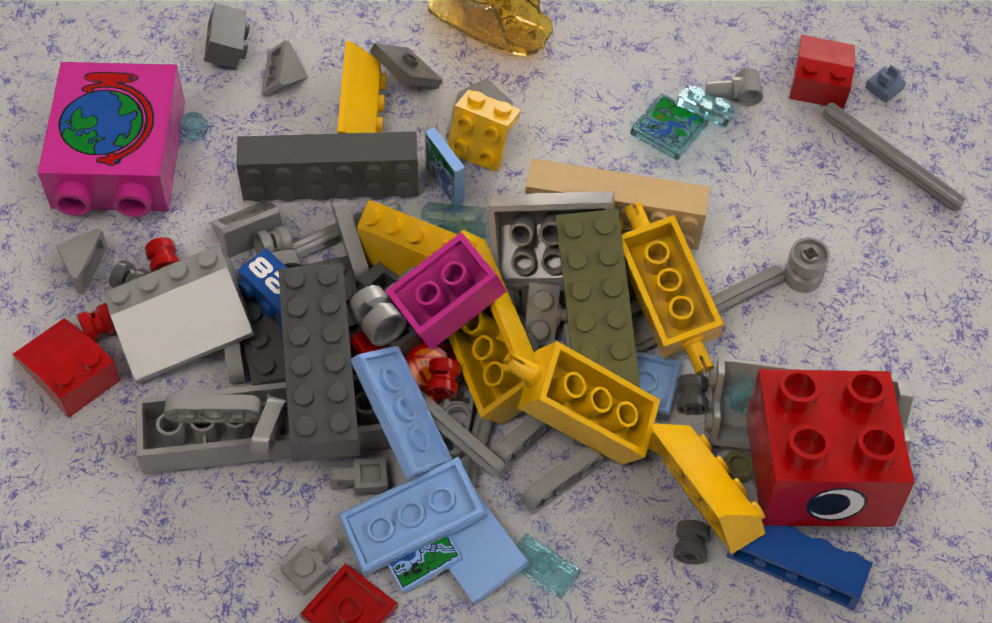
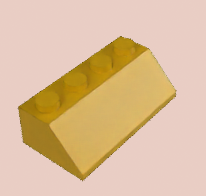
M345 41L337 134L383 132L384 120L383 117H379V112H385V95H381V90H386L387 73H381V63L374 56L351 41Z
M368 199L357 226L358 236L367 265L373 267L380 262L398 276L411 266L417 267L458 235ZM469 240L474 248L477 249L478 244Z
M655 423L650 426L664 465L730 554L766 534L762 523L765 515L756 501L750 503L745 497L747 492L738 478L731 479L728 475L730 471L720 455L714 457L711 453L712 447L703 434L698 436L690 425Z

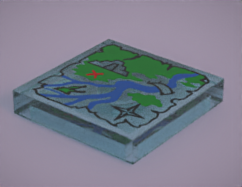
M661 93L631 127L630 134L678 161L708 126L709 119Z
M427 201L421 209L420 219L430 222L479 227L485 218L486 207Z

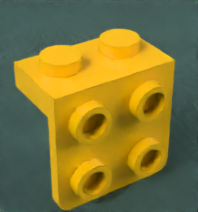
M468 90L455 104L448 139L449 147L461 159L491 171H498L501 167L508 132L519 120L521 109L515 108L507 102H500L487 97L481 92Z

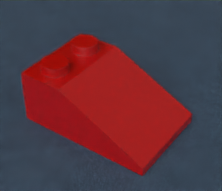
M801 34L789 99L827 106L832 102L844 110L852 85L855 67V45Z
M65 318L12 354L68 418L121 381L114 361L93 339Z

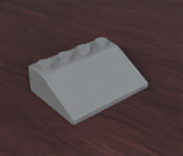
M614 191L492 195L488 204L491 252L504 284L513 285L515 289H522L524 286H529L530 280L561 283L560 291H564L555 216L615 209Z
M220 244L105 291L110 317L137 384L255 335L242 292L238 286L239 282L233 263Z

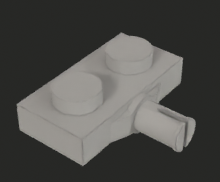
M530 280L525 332L534 334L538 344L549 345L555 342V333L560 321H567L566 309L561 308L559 299L561 283Z

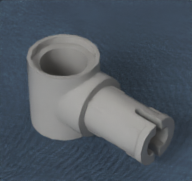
M747 68L739 71L735 77H731V80L706 81L707 99L732 97V100L738 99L739 103L744 106L758 104L763 99L759 72L755 69Z

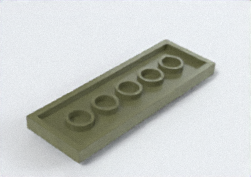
M610 209L556 215L555 221L570 348L640 388L619 210Z

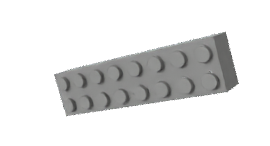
M353 375L360 450L391 447L358 376ZM286 382L179 393L253 395L262 400V412L270 396L287 400ZM174 394L135 398L136 457L143 474L293 458L290 448L288 412L273 451L266 458L250 452L252 436L258 422L176 423L164 417L166 398Z

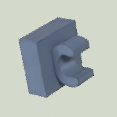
M891 64L889 68L884 66L867 80L865 88L885 103H888L904 89L906 81L899 77L900 70Z

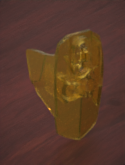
M540 0L428 1V12L443 22L483 44L505 52L523 56L537 54L545 47L546 41L553 34L552 19L540 11Z

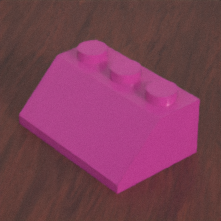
M462 232L386 290V293L431 350L507 292L497 274Z

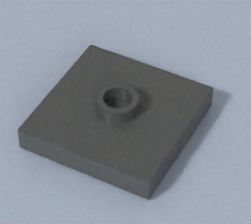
M374 43L370 49L371 54L403 85L439 88L443 81L408 47Z

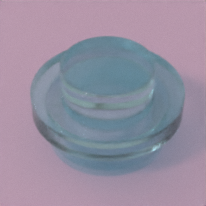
M189 112L181 118L179 130L185 138L198 139L207 133L208 122L200 113Z

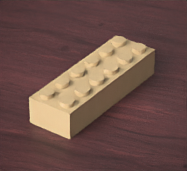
M531 159L525 194L614 191L615 209L619 210L620 220H624L622 234L633 230L624 209L631 204L635 209V203L641 202L650 223L675 215L689 248L698 250L706 219L710 192L709 186Z

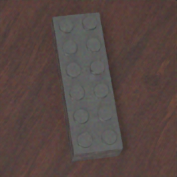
M417 131L237 137L236 166L243 201L279 199L285 201L291 199L318 200L321 198L348 199L351 197L378 198L381 196L408 197L419 195Z
M343 263L278 269L289 437L293 462L360 455L353 369L350 361L352 358Z

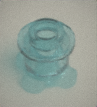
M747 372L741 374L743 380L731 387L729 385L725 386L727 393L723 394V398L732 412L737 409L742 414L744 413L743 409L749 406L755 382L749 377Z

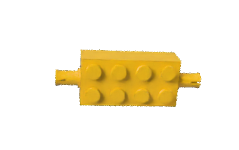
M636 202L635 209L631 204L624 209V212L633 230L622 234L626 275L661 356L665 358L675 353L686 351L695 374L702 375V370H705L707 373L710 371V368L714 369V364L711 362L703 343L721 337L724 325L675 215L650 223L643 209V204Z
M558 341L536 350L532 362L515 351L509 352L505 357L502 369L525 381L518 409L621 465L645 458L647 449L661 456L650 426L654 425L660 399Z

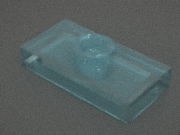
M525 533L516 545L530 563L520 572L559 599H562L579 577L581 569L528 533Z

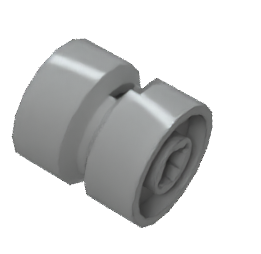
M811 237L801 238L794 242L784 269V280L791 289L801 293H809L819 288L830 261V251L827 245L821 240Z
M371 285L361 289L352 297L348 304L349 314L357 325L362 328L370 342L376 346L389 344L401 335L405 329L406 318L378 285Z

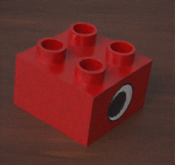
M759 369L746 412V422L758 505L765 515V519L762 520L763 526L895 527L915 481L891 372Z

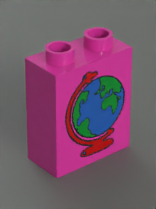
M92 62L60 63L38 169V176L51 209H57L64 214L73 216L84 215L89 210H117L119 213L130 217H142L150 211H169L185 107V98L177 65Z

